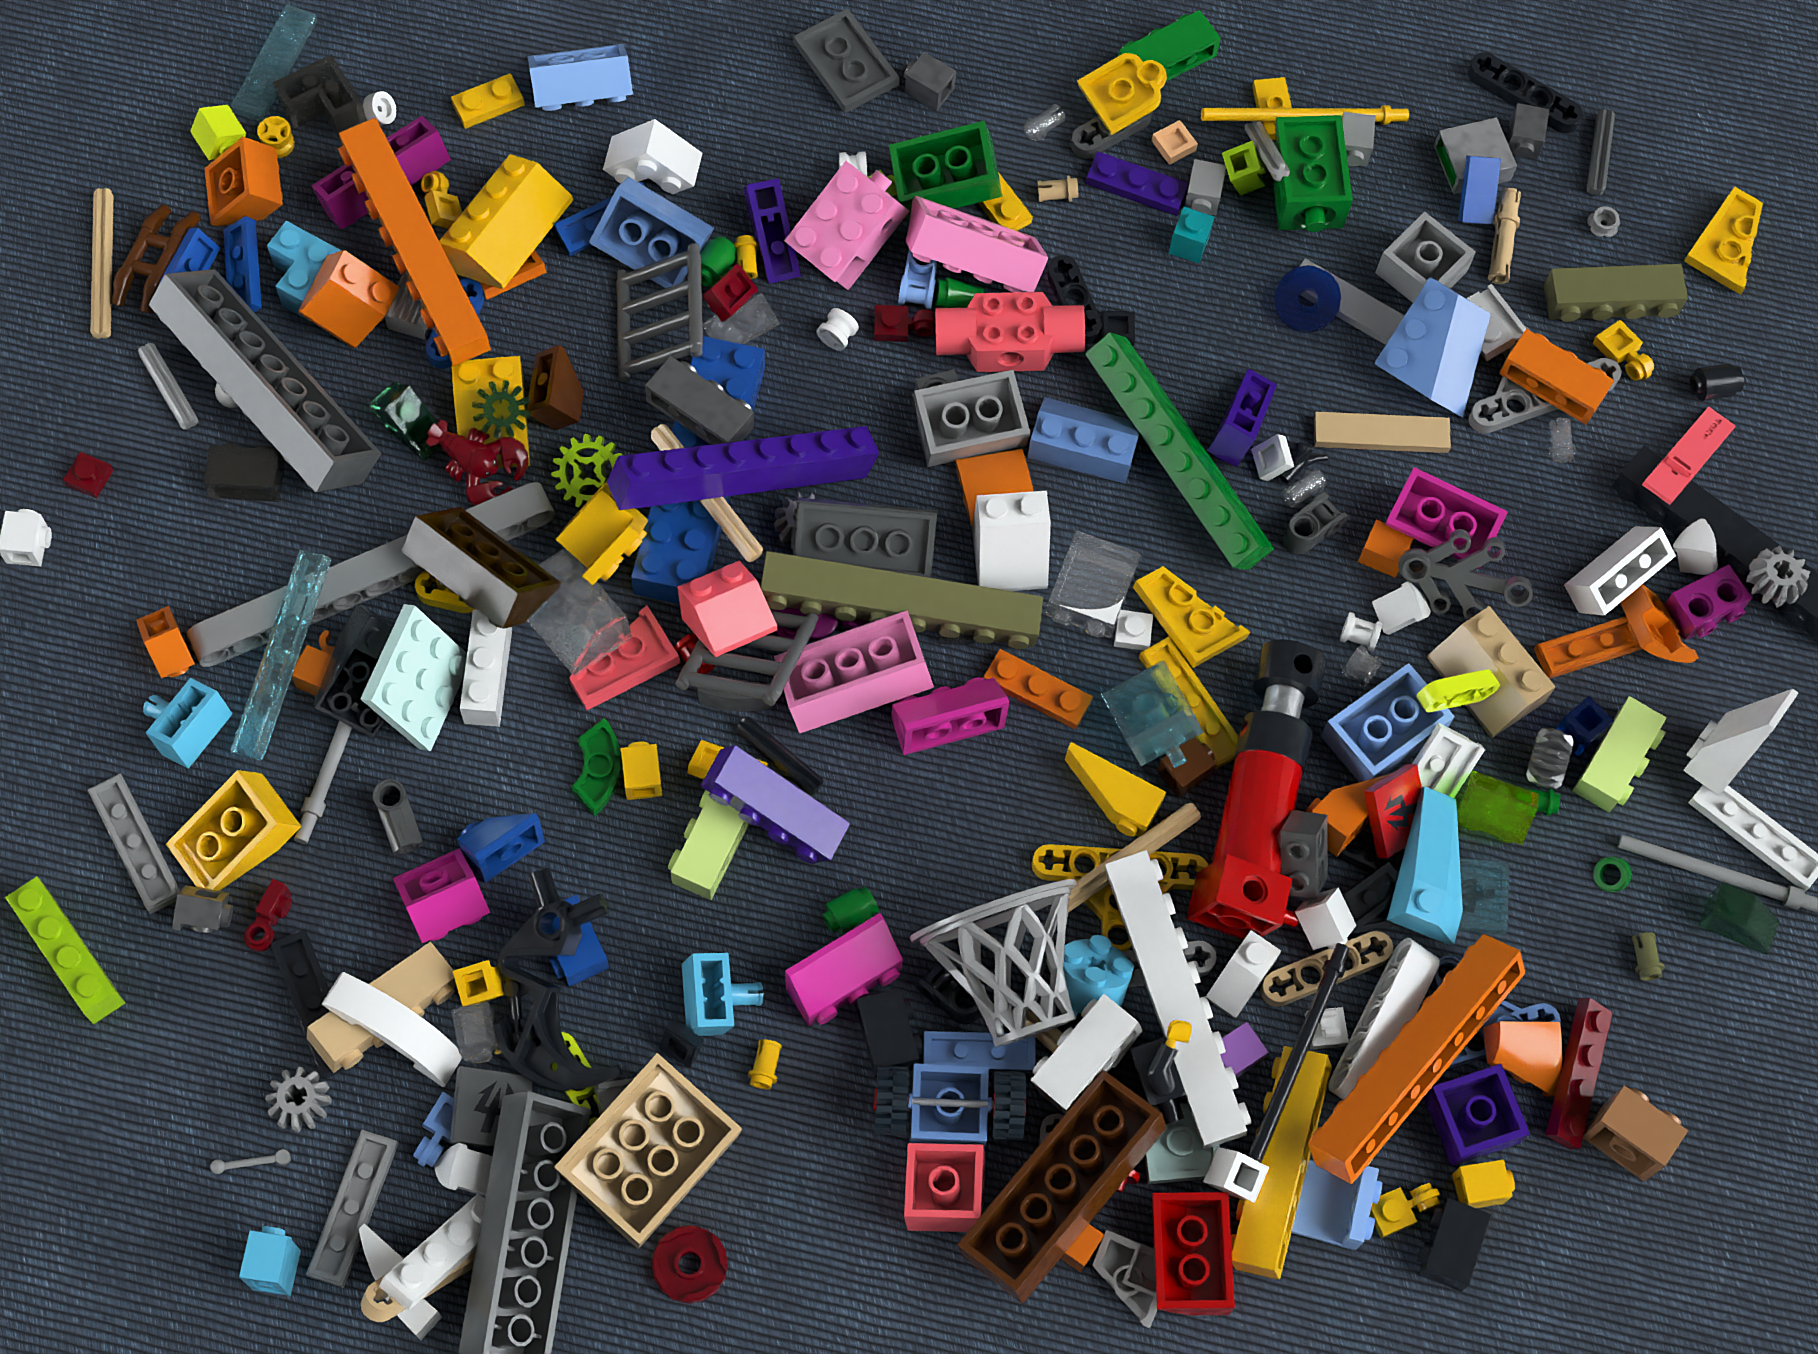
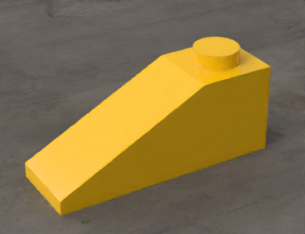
M1071 742L1067 749L1065 761L1110 822L1115 824L1121 833L1130 837H1135V835L1140 837L1146 833L1163 803L1166 792Z

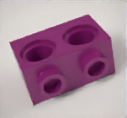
M1727 565L1673 592L1664 605L1681 629L1680 634L1684 640H1687L1695 635L1699 638L1707 636L1717 628L1716 624L1724 620L1728 624L1736 621L1746 613L1744 608L1752 597L1731 566ZM1718 594L1725 596L1729 602L1721 600ZM1689 608L1696 610L1700 617L1693 615Z

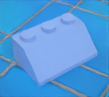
M624 44L528 56L535 107H542L544 111L558 110L562 108L561 104L573 102L578 107L594 104V100L607 98V102H620L626 100L627 95H633L628 56Z

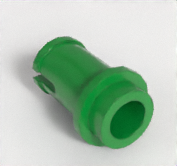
M1517 786L1514 797V809L1544 812L1545 816L1550 817V814H1558L1561 794L1554 793L1552 788L1549 791H1541Z

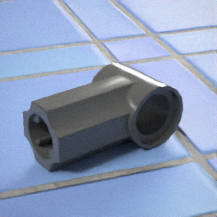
M393 779L383 780L378 783L373 791V800L394 856L416 851L424 845L403 785ZM390 793L400 795V800L397 804L393 806L382 804L383 798Z

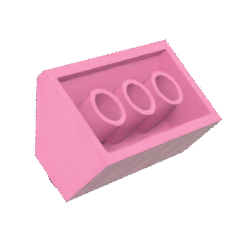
M916 195L913 199L906 237V244L913 257L930 263L932 259L943 263L944 268L955 273H961L962 270L973 273L974 278L984 283L991 284L992 280L1003 283V287L1011 292L1035 291L1049 258L1035 237Z
M908 610L806 645L783 690L799 733H803L934 688ZM786 652L774 656L775 661L782 662Z

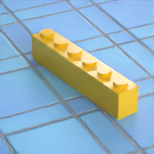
M1284 1046L1281 1057H1276L1274 1060L1272 1078L1275 1079L1273 1091L1266 1093L1263 1104L1264 1114L1275 1092L1292 1047ZM1307 1052L1262 1160V1164L1268 1166L1269 1169L1255 1203L1243 1199L1239 1200L1236 1219L1240 1222L1237 1234H1231L1232 1264L1238 1271L1277 1280L1281 1278L1311 1155L1308 1142L1318 1126L1332 1069L1327 1054Z

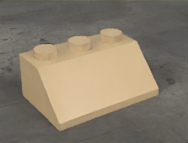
M1490 606L1460 625L1426 657L1442 678L1485 669L1492 671L1500 683L1499 689L1480 702L1465 705L1491 739L1544 704L1555 689V685Z

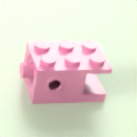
M845 161L784 241L831 280L837 281L849 290L910 211L886 192L892 181L876 170L869 179L861 171Z

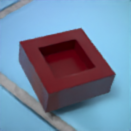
M80 452L63 481L66 486L97 499L114 470L111 464Z

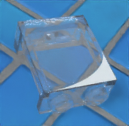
M1076 530L1049 598L1046 615L1058 624H1072L1083 628L1085 632L1092 636L1111 638L1131 581L1138 568L1141 553Z

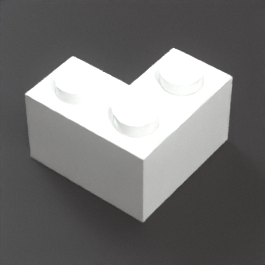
M654 119L612 136L603 170L613 176L619 183H622L627 177L636 182L649 178L658 184L662 190L675 194L694 187L702 152Z

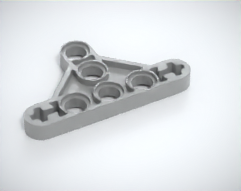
M1514 346L1503 351L1505 358L1508 357ZM1600 358L1586 363L1603 370L1606 374L1609 373L1611 375L1610 378L1614 379L1609 391L1614 389L1622 372L1616 361L1609 358ZM1502 376L1495 395L1476 402L1469 414L1468 420L1473 430L1486 434L1557 410L1558 408L1548 402H1543L1533 393ZM1518 400L1522 403L1524 411L1518 413L1511 411L1507 407V401ZM1481 411L1484 415L1493 414L1489 422L1485 417L1479 418Z

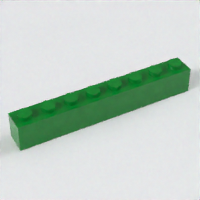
M1109 332L1087 351L1085 355L1232 567L1245 570L1251 569L1272 552L1274 547L1128 339Z

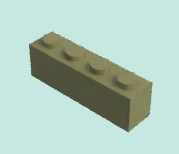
M1682 264L1551 269L1543 285L1549 320L1561 319L1564 322L1584 318H1593L1599 321L1611 317L1638 319L1643 316H1659L1661 318H1669L1679 315L1688 300Z

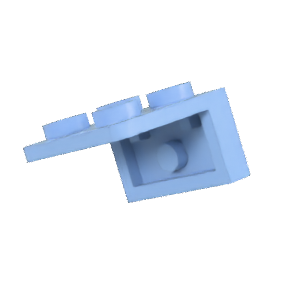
M1309 1160L1292 1233L1356 1251L1364 1243V1239L1370 1240L1372 1236L1375 1218L1369 1217L1372 1203H1378L1382 1190V1182L1377 1181L1379 1169L1367 1166L1351 1185L1318 1167L1314 1161Z

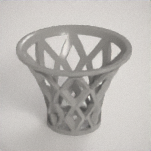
M1075 879L1045 884L985 903L936 922L910 936L911 943H920L921 946H926L927 950L974 998L993 1038L995 1047L1007 1045L1076 1020L1063 971L1065 931L1068 917V901L1070 900L1068 896L1071 895V890L1077 886ZM1052 905L1045 926H1043L1034 912ZM1012 908L1011 910H1008V911L1002 912V913H1000V914H997V915H994V916H991V917L982 919V918H984V917H987V916L996 914V913H998V912H1001V911H1004V910H1007V909ZM1009 922L1003 944L983 931ZM1057 926L1056 945H1054L1052 937ZM1026 929L1029 930L1034 938L1029 962L1019 951ZM958 939L961 956L940 943ZM981 944L995 953V974L981 964ZM950 959L962 965L965 976L954 966ZM1012 961L1026 977L1023 999L1010 988ZM1046 962L1051 973L1050 985L1043 979ZM980 979L994 989V1003L988 998L985 987L981 984ZM1039 996L1041 997L1040 1004L1037 1003ZM1057 1005L1062 1015L1055 1017ZM1032 1010L1041 1022L1026 1027L1027 1011ZM1003 1024L1009 1029L1010 1033L1004 1035Z

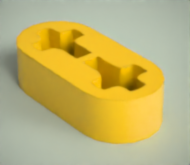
M427 571L422 572L415 580L418 599L426 605L459 613H470L476 610L460 601L459 595L451 589L441 586L437 581L438 579ZM432 582H436L438 589H433L431 594H427L424 586L429 587Z

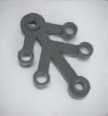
M1457 529L1450 534L1448 541L1428 551L1419 548L1405 551L1398 562L1399 572L1402 577L1410 582L1419 583L1429 599L1430 609L1436 614L1446 613L1450 609L1451 603L1449 594L1439 590L1432 577L1446 580L1461 604L1466 620L1484 610L1483 603L1479 599L1473 598L1466 585L1502 593L1506 602L1514 607L1527 605L1533 597L1532 585L1525 577L1514 576L1507 580L1472 571L1490 561H1499L1504 557V543L1496 537L1487 539L1481 550L1451 565L1437 563L1455 552L1464 553L1470 548L1471 540L1469 533L1463 529ZM1461 537L1466 542L1462 545H1457L1454 543V540ZM1491 546H1498L1500 548L1497 553H1490L1488 551ZM1418 560L1422 562V565L1412 567L1410 562ZM1516 585L1524 587L1519 592H1515L1511 588ZM1436 599H1444L1446 603L1437 606L1434 604V601ZM1470 607H1477L1480 609L1479 612L1475 614H1471L1467 611Z

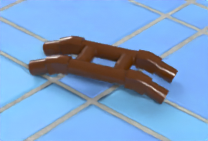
M160 205L144 219L141 231L123 266L119 268L115 276L110 304L124 307L127 292L130 290L131 282L135 277L134 273L148 276L142 292L144 295L140 311L153 314L154 311L149 306V303L189 228H194L200 222L201 218L198 213L191 211L183 219H180L174 225L170 237L157 234L163 222L171 215V209L167 205ZM148 246L164 249L156 265L141 261Z

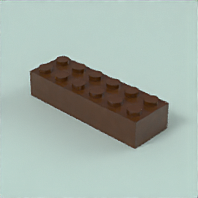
M1102 1070L957 1244L964 1258L1023 1304L1166 1130L1162 1113L1106 1071Z

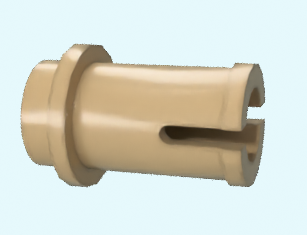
M1067 175V179L1037 181L1039 202L1068 199L1069 202H1072V198H1078L1077 178H1070V175Z

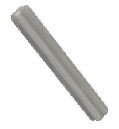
M1261 121L1246 123L1245 131L1251 141L1253 140L1256 150L1273 179L1281 181L1283 176L1288 177L1290 170Z

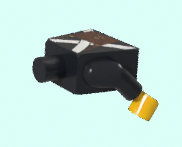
M1181 1020L1170 1022L1167 1037L1163 1036L1129 1048V1053L1146 1101L1152 1106L1157 1105L1158 1111L1163 1115L1165 1125L1185 1118L1178 1097L1186 1094L1174 1058L1178 1052L1175 1048L1176 1041L1189 1043L1192 1025Z

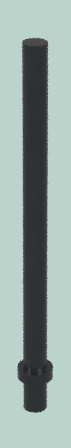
M1337 943L1330 960L1324 962L1322 967L1324 971L1323 977L1249 1151L1248 1157L1262 1163L1336 982L1345 973L1346 969L1343 965L1350 948L1344 944Z

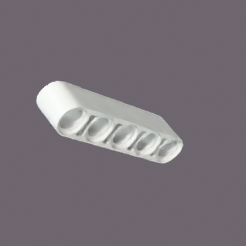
M1411 938L1404 939L1394 949L1331 1076L1328 1085L1329 1091L1342 1100L1354 1089L1359 1077L1367 1073L1375 1064L1380 1052L1384 1048L1389 1047L1395 1040L1402 1026L1407 1021H1411L1416 1015L1438 970L1439 958Z

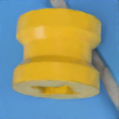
M270 116L260 122L257 134L261 143L275 147L277 158L289 155L294 148L295 141L288 121L279 116Z

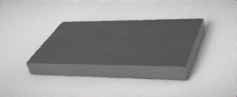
M798 498L793 555L931 578L937 510Z

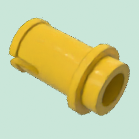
M739 236L734 243L737 263L752 280V278L758 277L756 252L759 250V244L753 236Z
M767 1039L758 1041L753 1070L748 1072L751 1086L769 1090L772 1088V1084L777 1082L775 1070L782 1048L780 1043Z

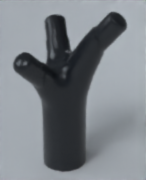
M1299 442L1296 444L1297 452L1293 459L1294 467L1280 474L1279 478L1285 484H1289L1304 468L1318 461H1327L1328 456L1326 454L1310 455L1314 447L1308 445L1304 450L1303 443Z

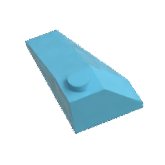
M1424 786L1420 791L1387 921L1451 946L1455 943L1463 912L1457 804L1455 798Z

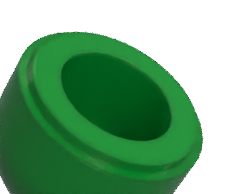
M1610 856L1598 861L1593 871V877L1597 886L1603 891L1618 892L1629 885L1632 871L1624 859ZM1611 864L1616 865L1621 872V878L1615 885L1606 883L1602 877L1604 869Z

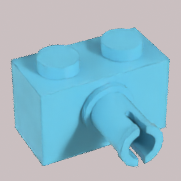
M192 678L186 682L171 702L162 699L158 695H152L149 697V700L157 705L155 706L146 701L143 706L144 714L156 719L146 731L147 736L162 756L188 769L232 715V712L216 690Z
M694 953L682 963L686 1028L698 1036L723 1035L734 1027L733 1006L762 1005L763 993L758 994V991L763 990L761 982L731 984L729 953Z

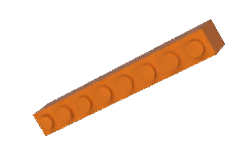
M376 117L339 132L342 146L337 148L345 167L352 165L355 173L351 174V178L359 194L365 191L369 199L364 201L372 220L379 219L382 227L378 228V231L385 246H393L396 254L392 255L394 264L400 275L406 272L410 280L405 283L414 302L420 300L424 309L419 310L427 329L434 327L438 336L433 339L441 357L448 355L452 365L456 366L490 351L487 333Z
M1483 934L1474 945L1467 948L1464 957L1457 966L1446 973L1442 984L1432 995L1426 997L1421 1009L1411 1021H1407L1402 1026L1399 1035L1390 1046L1380 1052L1377 1061L1369 1071L1359 1077L1349 1095L1344 1100L1338 1102L1333 1114L1323 1126L1318 1127L1313 1132L1308 1145L1315 1165L1351 1185L1525 975L1520 950L1486 934Z

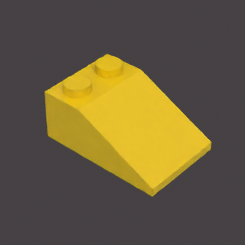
M520 356L473 359L456 366L452 365L457 434L467 438L470 429L473 427L490 435L483 442L485 445L502 437H514L524 444L528 452V466H530L524 374ZM498 454L496 455L498 468H503L501 455ZM511 463L510 467H517L516 463Z
M237 770L166 843V846L196 887L220 891L277 852L302 826L262 773Z

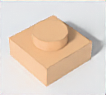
M1180 120L1157 131L1152 136L1153 144L1169 165L1195 152L1198 145Z

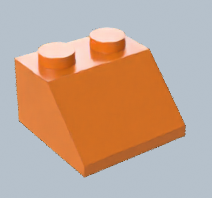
M242 137L204 168L210 225L216 227L231 225L244 216L256 221L264 220L283 205L279 164L275 147Z
M342 250L326 256L298 313L354 349L384 318L400 287L347 251Z

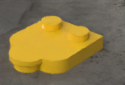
M1125 53L1077 80L1110 135H1113L1154 111L1161 102L1160 89L1166 83L1167 74L1164 66L1154 60L1143 62L1137 55Z

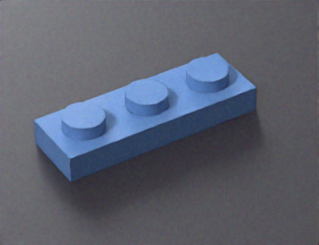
M924 1031L923 1064L989 1067V1073H994V1071H1012L1033 1074L1032 1072L1035 1067V1035L1007 1045L995 1047L990 1033Z

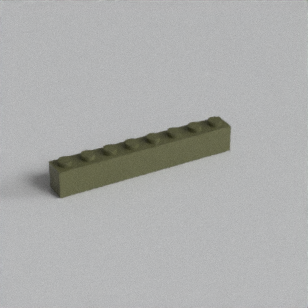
M766 551L760 586L769 608L775 610H783L787 607L799 609L804 614L814 613L819 615L824 613L835 615L837 619L843 621L861 619L867 620L870 623L908 610L915 632L928 630L939 632L941 636L947 638L971 637L976 642L985 644L993 643L994 641L1008 643V646L1015 649L1034 647L1039 636L1043 596Z

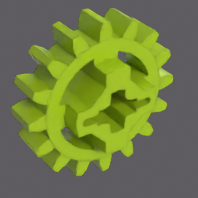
M584 434L583 443H580L574 437L571 438L572 448L568 449L561 446L559 449L564 454L563 458L553 459L555 464L560 465V469L551 474L553 477L561 479V482L555 488L558 491L566 489L567 492L563 499L567 502L575 497V507L582 508L585 501H588L593 496L581 494L583 491L585 492L588 487L596 486L600 488L608 480L606 477V466L609 461L613 469L618 456L624 455L622 453L613 454L616 444L611 442L604 446V437L599 435L595 442H592L589 434ZM586 449L599 450L592 457H583L578 454ZM579 462L591 467L596 465L593 471L601 482L589 477L584 479L586 472ZM569 464L573 466L574 478L571 481L568 478Z

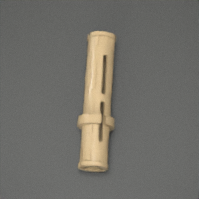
M1504 188L1500 191L1499 207L1493 219L1495 236L1488 280H1492V283L1505 284L1510 280L1516 229L1520 225L1518 207L1521 192H1517V189Z

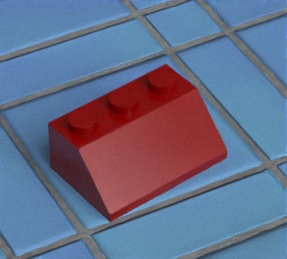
M1228 1192L1152 1193L1157 1310L1190 1316L1229 1315L1235 1308Z

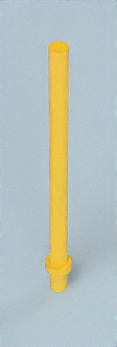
M1382 105L1381 108H1202L1201 119L1202 121H1275L1276 117L1342 116L1344 111L1375 115V122H1380L1381 125H1389L1390 122H1407L1409 110L1391 109L1390 105Z

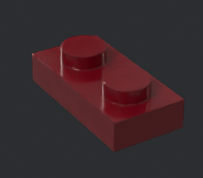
M737 263L723 274L702 297L707 302L710 310L724 322L759 289L739 263Z

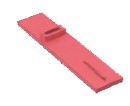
M1708 406L1642 485L1671 505L1734 430L1736 425Z

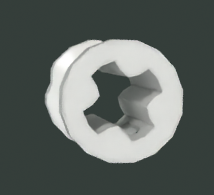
M1349 612L1340 636V642L1345 643L1348 640L1367 646L1368 651L1373 652L1379 639L1383 622L1377 621L1372 623L1356 618L1355 613Z

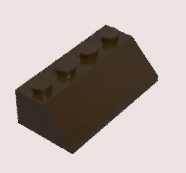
M461 507L415 516L401 550L402 553L412 560L415 566L426 570L438 579L437 581L441 586L451 589L463 598V602L466 605L477 609L488 618L491 624L502 629L525 623L561 585L558 579Z

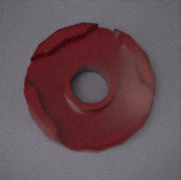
M693 1225L677 1227L664 1235L655 1248L651 1262L653 1277L661 1292L673 1301L686 1304L703 1302L716 1294L725 1281L728 1269L726 1249L719 1238L712 1232ZM692 1254L700 1259L701 1266L696 1273L685 1274L679 1269V1262L685 1255Z

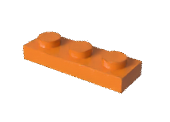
M999 649L983 677L984 680L995 678L1005 694L1075 730L1093 699V696L1002 649Z

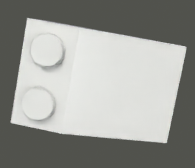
M1790 689L1727 712L1718 724L1711 720L1686 755L1691 760L1683 771L1719 796L1774 730L1798 695V692Z

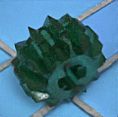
M491 381L489 382V387L493 393L489 396L482 389H479L477 392L479 396L486 400L485 404L472 402L473 408L484 409V413L475 415L473 419L475 422L487 418L488 422L481 429L483 433H486L492 424L495 425L494 438H500L501 427H506L509 438L514 437L510 424L514 423L521 430L526 427L524 423L516 418L518 415L523 417L531 416L530 411L519 410V406L528 404L530 400L528 397L516 401L515 397L522 390L520 386L515 387L510 395L507 393L509 381H503L502 392H497L495 382ZM499 400L502 403V400H506L510 403L508 411L511 414L508 418L504 419L501 416L500 420L493 416L495 409L492 405L495 401Z

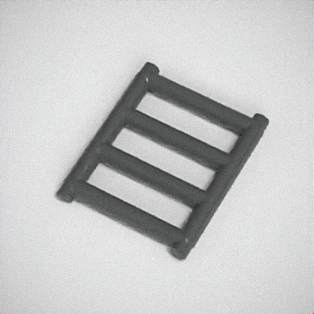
M699 244L688 245V251L631 272L627 270L617 271L618 380L620 382H628L631 380L630 375L662 365L670 356L675 359L688 355L701 357L703 355V323ZM687 266L688 281L630 301V286ZM688 295V311L630 331L631 315ZM689 325V341L631 361V345Z
M771 611L777 626L798 630L794 638L789 639L766 635L745 644L746 646L786 652L782 662L731 653L714 657L699 639L679 674L676 687L680 690H686L688 686L753 697L763 699L764 703L769 706L775 705L818 621L817 615L808 613L805 617ZM705 663L774 675L768 686L700 674L697 671L701 664Z

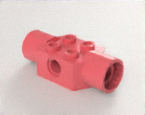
M1043 292L975 293L966 308H935L936 356L966 355L977 372H1004L1009 370L1044 371L1054 353L1085 352L1084 305L1052 306Z

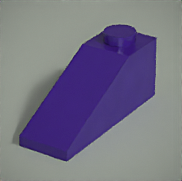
M779 178L744 186L743 192L754 237L759 244L758 251L768 284L801 277L795 249L784 241L791 230Z
M1248 368L1214 433L1207 451L1215 455L1219 460L1237 467L1257 437L1277 384Z

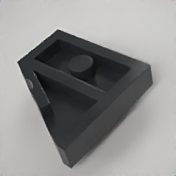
M1385 861L1342 893L1357 925L1351 932L1352 934L1398 925L1387 921L1398 879V873L1390 862Z

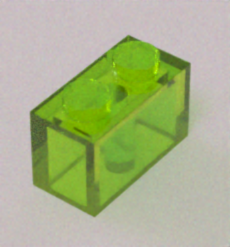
M1472 770L1457 802V821L1468 830H1481L1494 835L1501 842H1514L1523 845L1538 810L1539 794Z

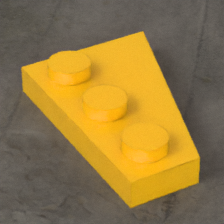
M1734 186L1688 253L1684 262L1741 295L1746 286V274L1751 262L1753 241L1757 234L1763 203Z
M1164 566L1136 580L1133 586L1139 597L1192 668L1247 639L1250 631L1242 625L1237 627L1225 618V612L1216 605L1212 608L1197 597L1196 590Z

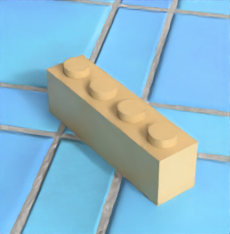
M430 941L369 985L392 997L422 1017L425 1013L424 1009L434 1002L437 1005L442 1004L454 994L456 982L453 975L454 970ZM329 1011L307 1027V1040L333 1073L341 1067H344L345 1070L353 1067L363 1058L364 1055L362 1053L374 1045L378 1048L385 1044L384 1041L359 1024L351 1025L332 1011Z

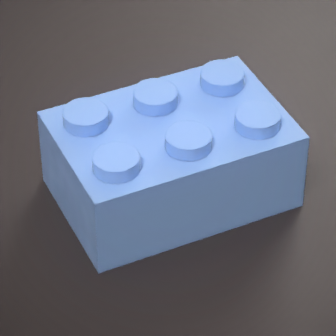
M1409 663L1331 718L1321 734V738L1358 782L1387 775L1422 749L1438 723L1449 727L1455 717L1449 709L1430 713L1425 711L1416 695L1427 684Z

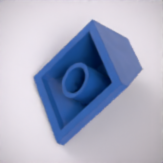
M536 813L490 817L480 823L476 821L464 828L461 836L457 838L461 851L485 883L545 842L540 819Z

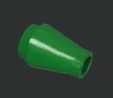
M946 277L945 280L938 279L934 291V305L941 308H966L975 293H984V288L975 287Z

